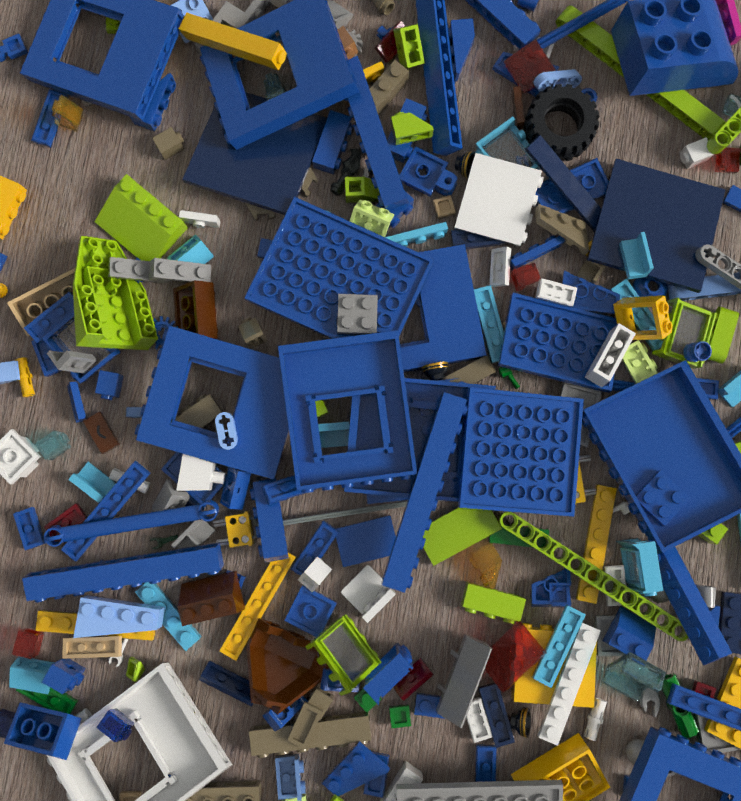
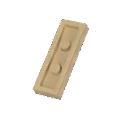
M122 636L63 638L62 659L122 656Z

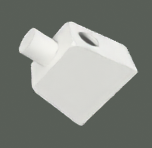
M183 454L176 490H212L213 483L224 484L225 473L215 471L216 463Z

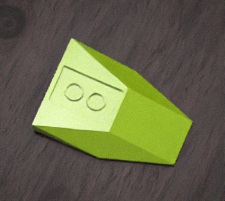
M81 236L73 279L76 346L148 350L158 340L145 288L141 282L138 283L135 280L108 277L109 258L127 259L124 252L115 240Z

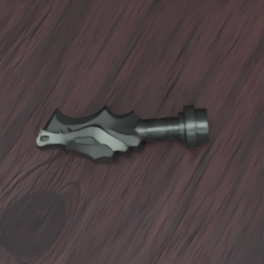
M360 147L358 149H350L351 156L342 162L344 165L343 169L340 170L342 175L337 182L331 184L330 188L334 195L339 196L344 192L345 177H353L360 170L361 155L363 154Z

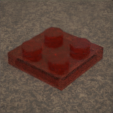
M536 39L504 61V65L517 85L521 87L523 94L535 87L534 80L540 73L556 71Z

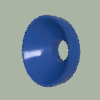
M645 277L635 278L632 287L639 297L666 296L668 291L666 283L655 281L658 284L657 291H651L648 288V283L655 280Z

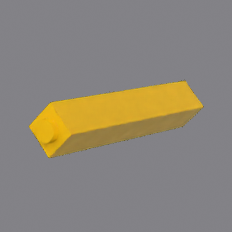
M187 12L178 28L185 38L190 41L276 70L280 69L286 58L287 53L279 42Z

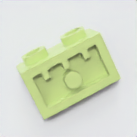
M359 200L354 206L350 222L385 237L394 214L385 208L372 205L369 201Z
M639 340L629 345L622 358V362L635 384L658 374L656 370L658 367L653 359L650 360L647 355L648 349L643 342L640 343Z

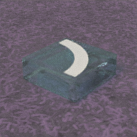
M730 93L722 113L732 116L741 106V97Z

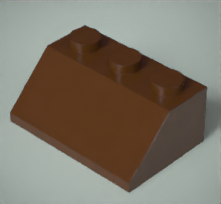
M194 280L174 288L176 326L179 329L218 339L213 282Z
M237 571L181 584L178 610L182 626L237 614L245 610Z

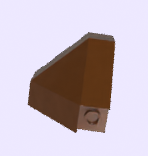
M259 618L247 643L251 703L264 705L278 715L319 684L322 680L323 669H328L329 666L326 663L323 665L318 664L317 658L321 655L315 647L306 649L305 646L311 641L306 639L304 635L280 628V625L275 622ZM329 649L334 656L335 652Z

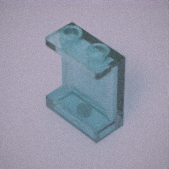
M628 652L607 665L603 683L632 700L639 701L642 691L646 688H650L655 692L661 691L666 672L637 655Z

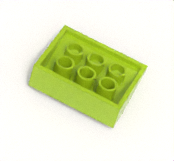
M127 174L113 188L94 221L141 261H151L154 258L161 259L188 228L178 216Z

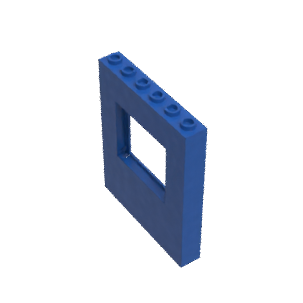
M50 0L41 24L36 31L33 43L29 48L25 62L22 65L20 74L30 82L143 121L180 31L178 28L184 15L179 8L155 0ZM81 9L121 22L99 74L60 61Z
M293 0L237 28L275 42L282 41L297 86L251 109L236 62L243 58L238 56L234 58L232 54L205 45L199 47L202 54L200 56L201 62L207 70L205 75L211 83L209 89L216 100L214 105L221 116L219 121L226 132L224 134L225 140L236 150L360 92L327 0Z
M465 244L418 252L434 259L421 288L419 302L422 304L419 308L425 340L400 344L403 372L421 370V367L437 362H448L449 365L476 360L486 356Z
M169 326L163 333V348H160L157 354V359H159L158 365L152 371L151 378H153V382L146 392V397H148L147 403L142 406L140 416H143L141 424L138 423L135 429L136 440L274 480L289 432L279 357ZM192 362L244 377L233 413L238 443L230 450L220 446L217 432L175 421ZM229 433L226 435V439L223 440L228 446H231V442L234 441L233 438L229 437Z
M398 330L278 346L297 490H302V493L314 492L313 488L321 487L322 491L334 489V485H341L342 488L353 487V483L361 482L362 485L374 484L373 480L381 479L382 483L391 482L393 477L400 476L401 480L412 479L413 475L417 474ZM377 393L384 447L322 455L315 401Z
M404 378L408 409L410 407L437 410L443 392L467 399L468 387L492 390L496 388V386ZM377 393L352 396L347 452L384 447ZM462 416L461 420L463 425L460 432L457 472L443 473L441 480L444 481L441 493L437 492L436 500L458 502L465 416ZM416 474L413 475L412 479L401 480L400 476L393 477L391 482L383 483L381 479L373 480L374 484L362 485L361 482L353 483V487L344 488V492L409 497Z
M650 727L619 801H657L669 770L722 791L723 794L720 801H741V761L733 756H730V759L726 758L725 754L716 749L712 751L707 750V747L699 742H695V744L690 743V740L682 735L677 734V737L673 736L665 728L659 727V729Z

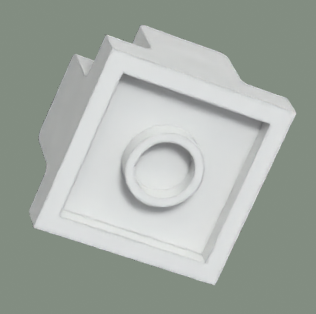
M11 429L0 440V475L9 484H14L20 477L26 478L39 465L37 460L41 457L37 453L39 449L27 437L20 436L14 429Z

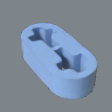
M228 412L219 413L215 419L219 444L222 448L230 450L238 443L234 417ZM223 415L226 418H230V422L227 423V430H225L224 424L219 422ZM226 432L229 433L230 438L234 439L231 442V446L223 442L226 439Z

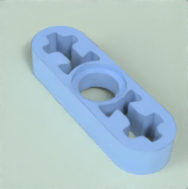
M575 69L543 72L535 78L534 86L539 92H544L545 88L552 86L553 89L556 84H562V87L570 84L572 88H576L581 83L582 76Z

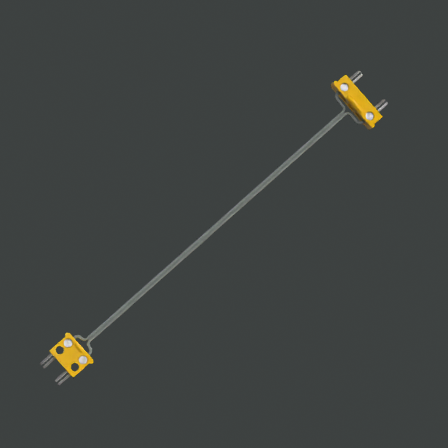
M590 455L579 456V459L582 460H579L576 503L586 502L585 496L596 495L597 493L591 492L596 491L595 488L584 489L580 463L591 461V458H588L591 457ZM407 501L283 520V524L285 526L406 507ZM248 510L240 514L227 515L225 519L214 520L213 523H219L214 524V527L226 525L228 538L218 539L216 543L224 542L220 543V546L229 545V548L244 545L252 546L257 535L255 530V535L253 536L251 520H253L256 526H259L254 517L250 516ZM232 518L236 519V523L232 522ZM235 537L239 539V543L235 542Z

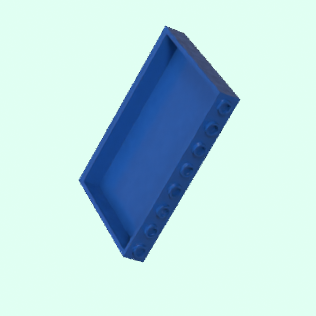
M686 360L583 410L582 425L587 427L591 442L597 445L601 460L607 463L611 478L615 479L618 483L619 493L629 503L628 509L639 521L638 527L642 533L646 534L647 542L655 541L657 554L663 553L741 513V453ZM659 470H662L691 497L666 526H662L643 509L636 497L637 493Z

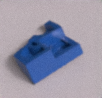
M564 568V570L554 575L552 574L541 581L531 584V607L565 608L566 605L571 607L570 571Z

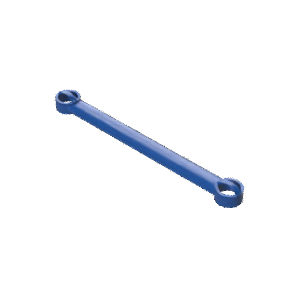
M206 500L198 505L65 527L54 525L45 532L44 540L49 546L56 547L68 541L201 519L212 521L219 513V506L213 500ZM209 504L214 509L202 511V506ZM51 530H56L60 533L50 537Z

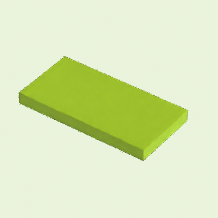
M457 508L431 522L429 530H425L423 538H426L423 548L431 563L435 566L502 528L492 510Z

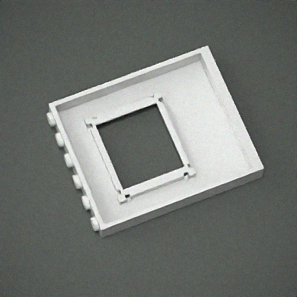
M169 663L160 664L79 725L67 760L46 755L48 764L57 773V780L66 789V795L70 801H115L90 755L131 724H134L165 776L164 779L135 801H186L232 765Z

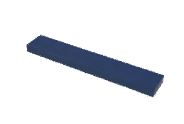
M541 135L537 136L525 148L526 152L595 233L601 211L600 206Z

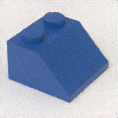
M620 606L602 641L634 660L645 664L654 647L656 627Z

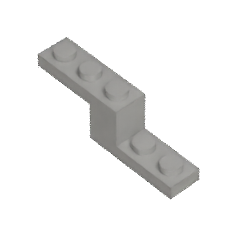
M253 0L247 10L243 12L226 1L212 21L237 29L263 16V11L272 3L269 0ZM196 43L195 47L197 49V52L202 56L199 47L203 45Z
M110 257L108 277L165 284L171 280L211 282V265L154 258L151 261Z

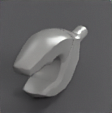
M647 672V685H643L640 691L639 702L642 710L646 712L647 703L652 701V715L657 717L661 704L657 688L652 685L653 673Z

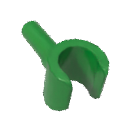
M505 367L498 369L502 378L508 376L516 389L520 387L513 377L511 369Z

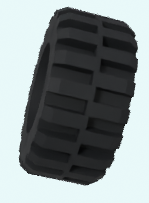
M556 84L553 89L552 86L545 88L544 92L540 91L535 99L532 100L527 111L524 123L526 140H530L531 143L537 136L541 135L561 160L570 161L573 157H579L589 147L599 128L598 118L600 116L599 111L595 110L597 107L595 101L591 102V96L588 93L584 94L581 92V88L577 87V89H574L570 84H566L565 87H562V84ZM554 111L565 112L574 119L577 125V132L570 136L557 135L547 127L544 117L546 114Z

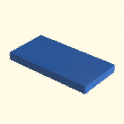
M597 158L570 170L594 200L605 196L609 181ZM550 179L542 182V189L537 188L535 194L538 195L537 206L541 204L565 214L575 210Z

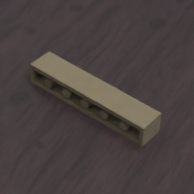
M365 711L322 717L318 721L306 749L287 741L296 720L288 721L277 731H274L269 724L251 726L249 730L251 756L257 755L258 758L267 757L271 753L285 755L289 751L294 750L302 753L307 752L310 748L324 750L328 746L333 745L340 748L348 746V743L356 742L357 744L360 741L362 744H367L368 741H371L369 712L366 713Z

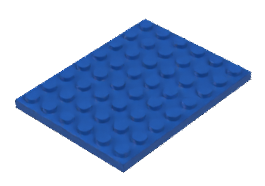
M294 197L244 299L327 338L334 339L357 336L354 334H337L338 294L378 295L377 333L398 330V335L400 336L434 259Z

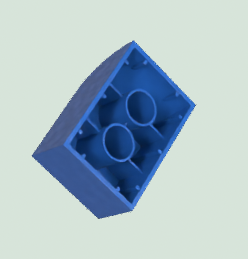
M716 0L628 1L611 29L629 96L730 85L737 79L739 70Z

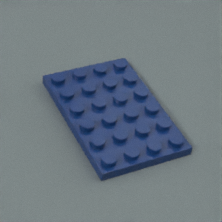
M512 293L498 366L610 393L613 388L614 375L610 382L603 387L596 385L585 378L610 330L617 325L616 318Z

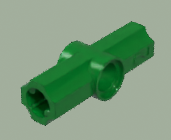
M666 674L658 679L664 696L668 700L672 683L680 686L676 674ZM666 702L668 709L674 717L680 735L686 738L695 736L699 730L692 713L682 708L676 710L674 705Z

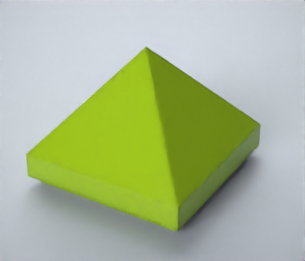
M130 657L126 677L137 682L146 670L142 662L134 657Z

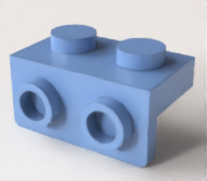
M299 754L275 756L278 800L297 798V801H302V794H306L305 781H301V773H304V761L300 760Z

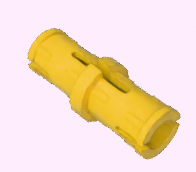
M17 358L14 361H18L20 380L17 381H19L22 397L35 395L32 385L33 375L30 373L27 358Z

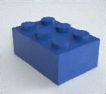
M20 702L4 744L67 760L82 718Z

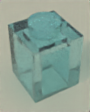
M55 430L35 443L45 460H54L71 448L68 443L70 441L68 436L64 432Z

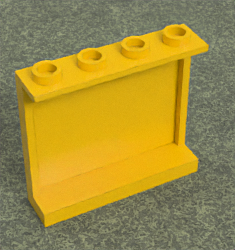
M520 623V626H515L517 630L515 669L511 698L514 702L549 704L566 658L552 688L533 679L532 676L552 636L554 628H552V625L540 624V627H532L530 623ZM597 642L573 706L594 708Z

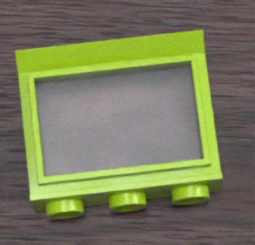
M679 297L667 300L668 305L673 307L671 313H668L672 323V333L664 339H659L663 341L660 350L652 351V355L677 364L686 360L683 350L687 344L700 341L710 344V336L716 324L715 318L717 315L716 312L713 313L684 302ZM687 361L691 369L702 368L705 362Z
M346 614L334 621L305 646L307 650L315 647L321 655L317 658L318 664L323 665L326 663L332 670L329 679L332 682L340 681L344 687L339 692L341 696L350 693L371 671L382 663L378 658V654L366 642L365 636L357 630L353 620Z

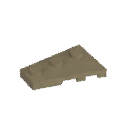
M538 204L535 208V218L538 225L553 235L559 234L566 239L565 243L570 246L574 244L580 248L579 252L583 255L589 252L586 222Z

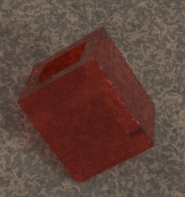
M726 147L722 152L716 154L715 172L737 173L739 171L741 148Z
M535 262L514 269L510 274L516 291L523 290L527 285L538 282L541 279Z
M29 628L19 630L12 654L28 659L38 656L44 632Z

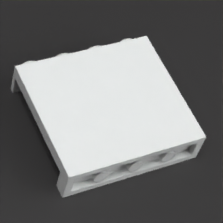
M475 153L454 230H462L514 244L516 247L521 246V243L524 244L528 234L525 232L526 225H530L533 217L530 211L532 206H536L538 195L535 194L537 188H541L544 179L541 176L542 171Z

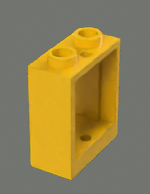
M665 295L627 297L613 304L617 324L620 323L635 332L633 340L664 339L672 333V323L668 314L669 305L666 302ZM652 307L656 330L636 331L632 308Z

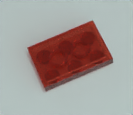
M518 621L491 647L492 651L485 670L504 693L546 654V651L522 622Z

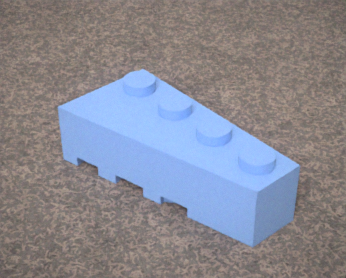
M91 595L81 597L73 638L157 630L162 627L165 607Z

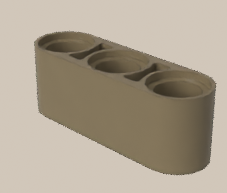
M486 355L446 376L445 379H454L450 380V382L459 383L462 381L474 384L496 373V370Z

